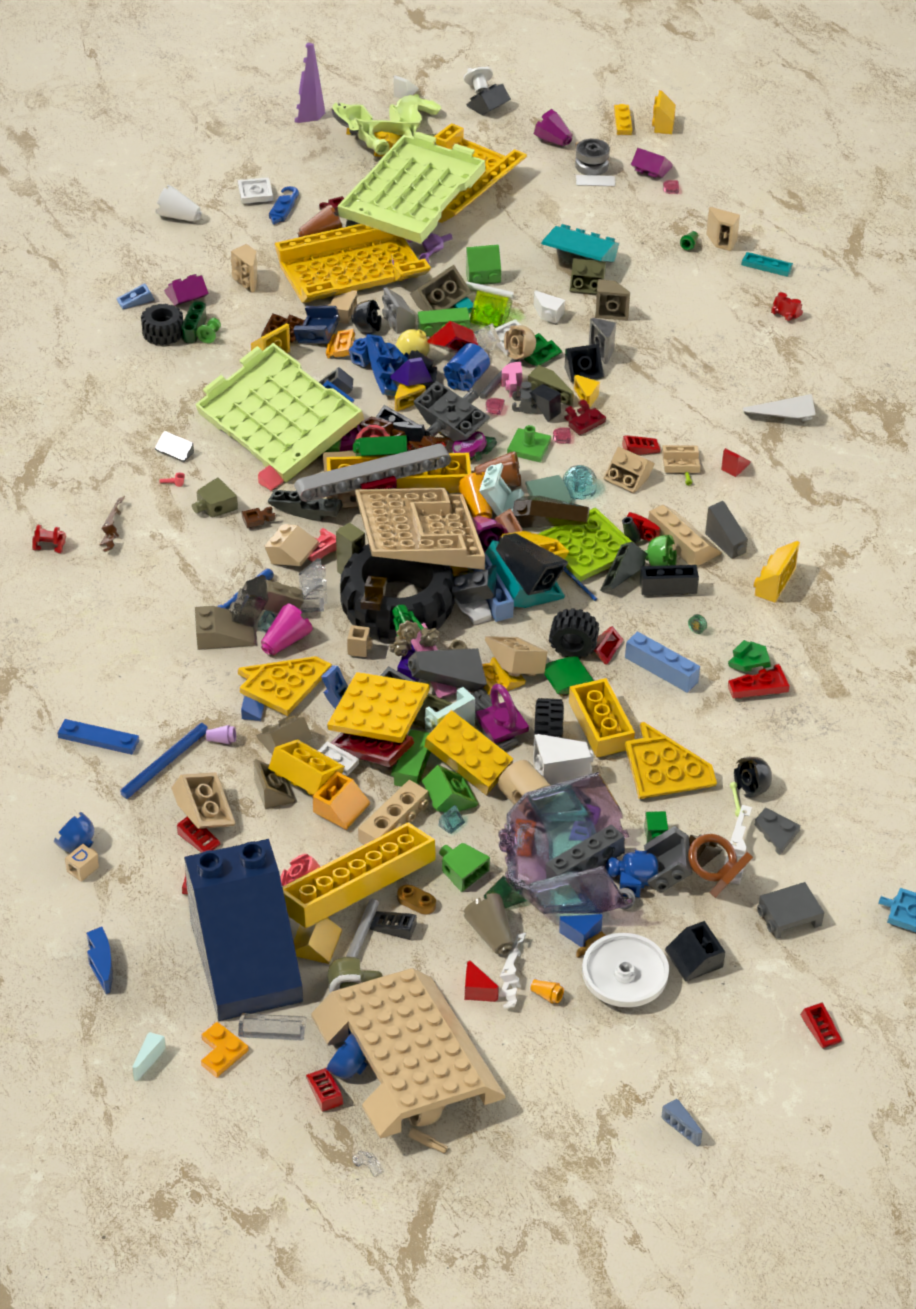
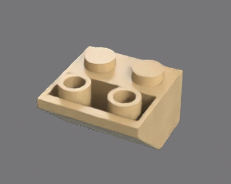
M709 207L706 235L715 247L728 251L732 250L738 238L740 214Z
M244 244L231 251V275L235 281L253 293L255 292L258 279L257 252L248 244Z
M617 447L603 479L635 493L648 480L655 463L621 447Z

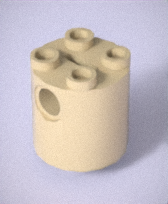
M519 760L507 766L498 781L499 789L526 818L535 815L537 809L551 800L556 794V790L527 760Z

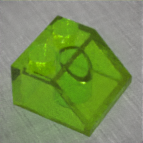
M477 290L470 323L493 329L504 325L509 317L513 301L508 297Z

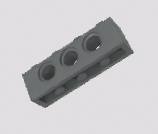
M612 824L545 863L546 880L558 892L564 890L604 866L609 858H617L624 854V835Z

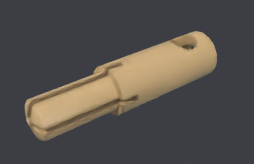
M412 1128L409 1132L410 1138L443 1154L446 1153L448 1147L436 1141L435 1138L415 1128Z

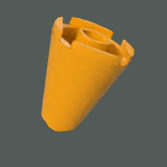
M475 472L464 476L459 481L460 485L458 488L464 496L470 513L473 517L482 516L491 519L492 508L479 492L485 473L482 472V475H476Z

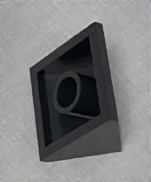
M599 344L565 349L564 368L570 382H574L575 375L589 379L604 378Z

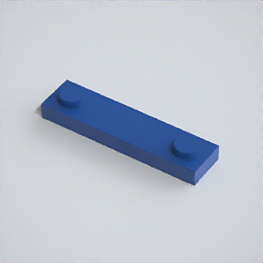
M64 719L57 732L60 739L131 755L139 743V735Z

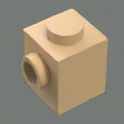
M351 625L347 637L348 655L367 657L368 650H371L373 645V639L370 638V628Z

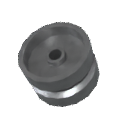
M592 138L580 141L576 145L575 168L577 171L584 175L596 176L605 173L609 167V145L603 140Z

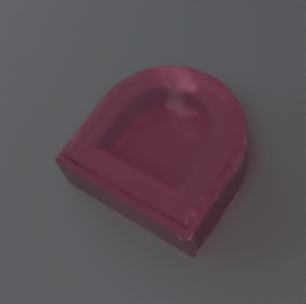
M678 180L665 181L663 183V191L668 194H679Z
M498 398L488 399L486 401V411L501 415L505 400Z
M570 428L555 429L553 431V440L559 444H570Z

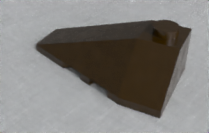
M524 496L515 500L513 506V514L521 528L588 524L590 508L587 506L544 496Z

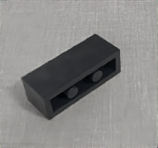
M697 565L641 566L640 588L642 595L697 594L699 582Z

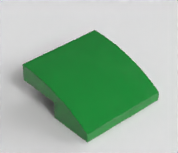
M538 333L535 335L536 347L534 352L527 358H524V360L537 367L561 354L562 350L552 340L547 341Z
M578 657L558 659L547 663L545 666L544 675L557 694H569L570 686L594 681Z

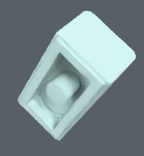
M151 1032L147 1034L132 1067L135 1081H138L164 1052L166 1048L164 1036Z

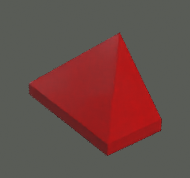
M611 626L598 636L594 652L606 665L624 639Z

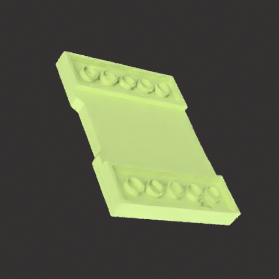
M417 132L414 138L403 135L370 173L338 205L339 217L421 244L438 225L437 222L441 218V212L460 191L471 188L486 171L485 160L473 157L474 149L454 144L452 150L435 145L436 137Z
M274 343L263 351L258 346L239 360L243 364L241 369L227 380L222 375L217 377L203 389L207 396L195 404L201 416L216 428L234 438L259 459L265 467L272 466L285 483L364 420L360 408L335 389H327L302 370L301 364Z

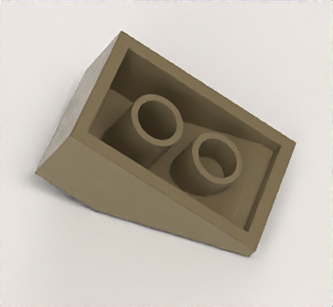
M217 606L195 607L198 650L255 646L253 616Z

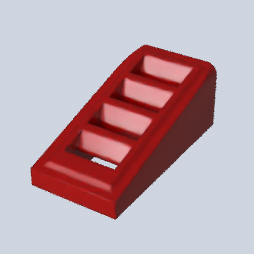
M623 436V449L636 455L660 453V447L655 438Z
M188 816L177 824V834L201 853L209 850L213 851L221 845L220 841L207 828L198 829Z
M823 1002L803 1009L800 1015L822 1049L842 1042ZM818 1015L819 1018L814 1019L813 1016ZM823 1022V1025L818 1026L817 1023ZM827 1028V1032L821 1033L820 1030ZM829 1035L833 1037V1039L827 1041L824 1039V1037Z
M326 1068L306 1075V1079L322 1112L343 1105V1096L340 1089ZM324 1076V1078L314 1081V1079ZM326 1081H327L326 1084L317 1086V1084H320V1083H323V1082H326ZM330 1087V1089H327V1090L322 1091V1092L320 1091V1090H323V1089H325V1088Z

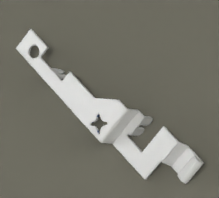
M745 805L741 807L730 841L731 844L733 842L737 843L736 846L732 845L736 852L737 862L738 858L740 859L745 854L747 848L742 839L746 828L742 826L744 815L750 816L752 807ZM727 854V857H726V860H725L724 865L729 861V859H728V854ZM744 868L730 883L740 885Z
M526 933L517 934L500 975L504 984L498 998L506 997L508 1001L507 1004H504V1009L515 1007L517 1002L516 992L518 988H521V985L519 984V978L515 974L514 962L516 957L521 955L517 946L518 943L523 942ZM509 984L514 988V989H509V990H507L508 987H509Z

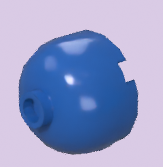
M83 812L79 813V818L76 816L72 817L58 832L61 835L59 840L56 837L54 839V843L65 852L72 853L82 844L90 848L94 843L92 841L95 830L93 822Z
M352 1033L344 1041L346 1044H343L334 1054L326 1070L338 1078H351L356 1073L361 1075L368 1065L365 1062L366 1057Z

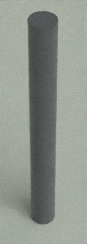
M512 359L508 364L519 362V359ZM502 370L479 394L481 399H485L502 380Z

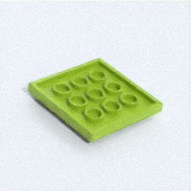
M596 507L589 511L588 524L554 526L538 534L557 539L569 551L565 558L568 562L566 568L580 582L610 568L620 546L632 542Z

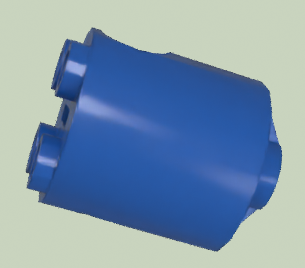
M472 343L465 344L443 368L448 386L451 389L457 388L462 391H469L488 370L490 358L480 346Z

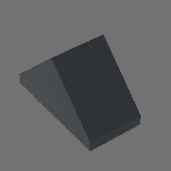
M544 384L530 392L547 422L561 413V393Z

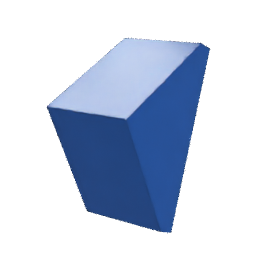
M602 914L560 916L559 933L578 946L585 947V941L601 931Z

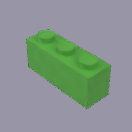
M467 307L418 312V329L424 331L426 337L433 336L449 321L470 329V317Z
M410 729L408 736L413 737L415 743L397 760V765H393L391 776L394 777V785L402 787L408 780L418 785L420 784L431 754L424 747L426 737L430 733Z

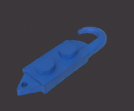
M287 186L281 190L282 193L285 191H292L293 193L292 195L279 196L269 212V219H271L273 225L280 221H285L299 195V190L296 187Z

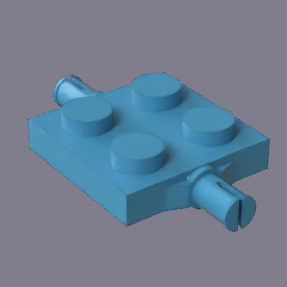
M900 888L893 900L880 896L878 904L890 907L887 923L916 932V893Z

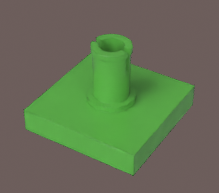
M531 425L526 426L524 429L518 428L507 448V453L515 451L519 458L541 462L551 442V435L535 432V427Z

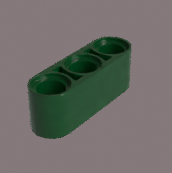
M193 302L182 323V338L185 343L192 344L198 340L197 329L204 325L207 320L206 304L204 302Z

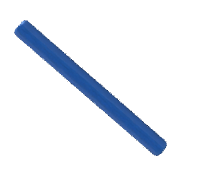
M199 723L121 788V795L126 799L131 797L206 734L208 730L207 725Z

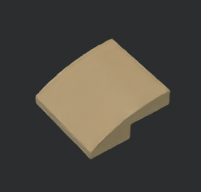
M662 445L664 473H700L697 445Z

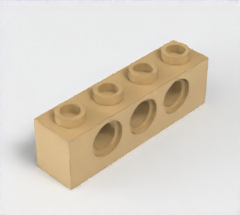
M408 780L358 827V841L365 845L406 823L413 822L415 817L428 807V790Z

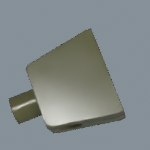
M217 477L197 491V502L192 504V509L196 514L205 511L210 517H216L238 509L237 495Z

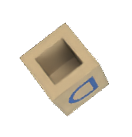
M84 844L80 845L65 858L67 872L82 882L99 868L97 852Z

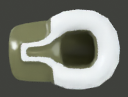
M338 958L332 962L328 969L329 992L380 978L383 975L380 971L360 970L359 958Z

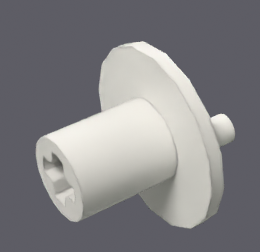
M488 66L474 69L468 68V72L464 75L465 83L474 85L476 94L484 89H488L487 81L493 76L492 70Z

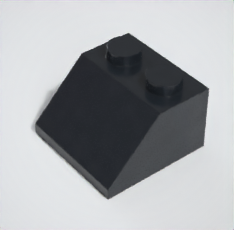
M486 566L485 570L472 569L462 571L455 575L452 593L459 603L466 604L495 598L497 566Z

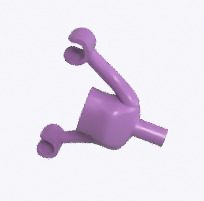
M430 233L428 238L422 242L426 253L421 254L419 259H426L429 264V256L442 250L444 242L453 239L451 233L441 237Z

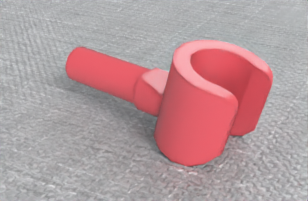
M178 472L175 474V478L159 479V482L174 483L176 486L181 487L184 484L185 474Z

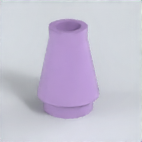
M226 725L207 730L206 739L207 741L231 744V742H236L235 726Z

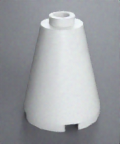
M167 185L168 189H163L157 202L160 206L159 209L156 208V214L192 222L200 219L202 211H200V207L170 185Z

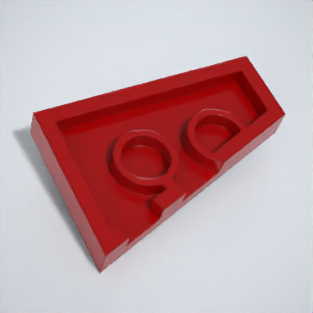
M780 664L774 665L773 669L770 670L761 669L755 675L747 674L728 681V689L732 698L787 693L790 688Z

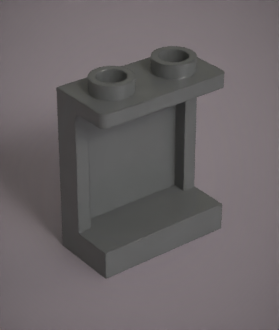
M676 826L644 845V851L655 855L658 860V874L648 879V885L660 893L692 874V868L688 859L690 848L689 835Z
M806 882L761 895L759 905H757L759 916L764 918L768 931L773 933L776 939L781 938L783 930L809 922L816 928L822 926L824 911Z

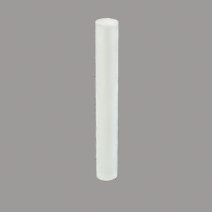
M466 282L469 289L508 298H513L514 292Z

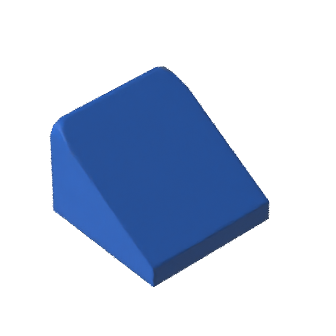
M244 696L241 708L242 719L261 721L264 704Z
M621 872L619 889L629 888L634 892L635 897L639 898L641 881Z

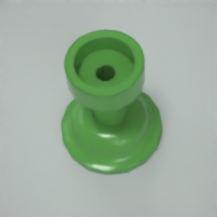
M211 318L207 325L200 326L197 329V336L200 341L207 344L214 342L216 338L215 332L221 328V322L216 318Z

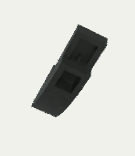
M274 490L268 499V504L285 513L315 521H322L324 516L336 517L343 506L342 501L338 499L320 498L305 502L300 499L297 491Z

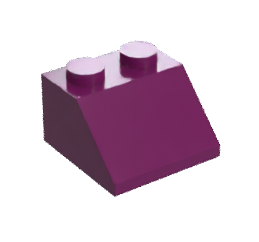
M638 147L631 162V166L635 168L634 171L641 174L646 172L648 176L657 178V176L663 178L673 166L665 156Z

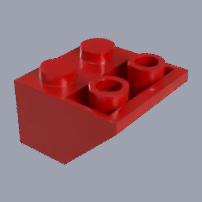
M452 321L446 323L445 326L427 340L429 344L451 353H457L465 344L472 343L478 345L473 330Z

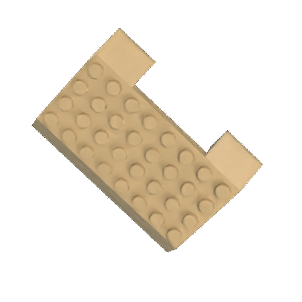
M414 968L332 991L311 1013L312 1019L328 1046L345 1041L348 1037L349 1027L379 1079L381 1085L364 1101L362 1108L380 1139L400 1133L401 1119L477 1095H479L484 1105L505 1099V1094L432 977Z

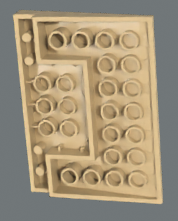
M445 488L355 490L372 556L485 570V554L463 494H447Z

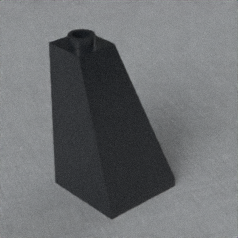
M516 533L503 535L496 547V551L527 595L550 591L568 564L565 559Z

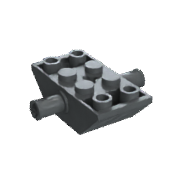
M436 381L414 400L415 406L427 424L430 425L425 430L427 436L435 437L441 432L452 441L466 440L490 419L489 415L472 405L479 398L478 393L473 389L462 398Z

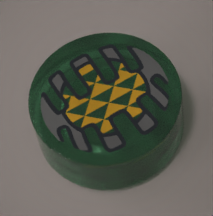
M695 614L688 620V626L694 633L701 634L707 629V621L703 616Z

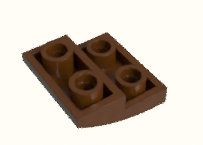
M272 313L261 337L285 324H289L290 343H294L296 339L294 328L295 326H302L305 320L290 314L288 318H284Z

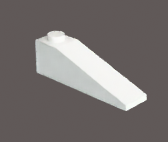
M812 394L743 408L745 413L793 419L802 418V421L812 420V416L816 415Z

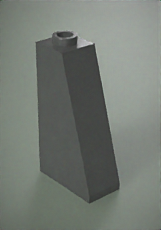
M478 648L416 651L408 659V668L411 670L412 677L458 688L464 687L466 690L471 691L482 689L487 684Z

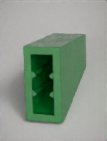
M406 436L358 438L353 444V452L356 453V456L395 455L407 452Z

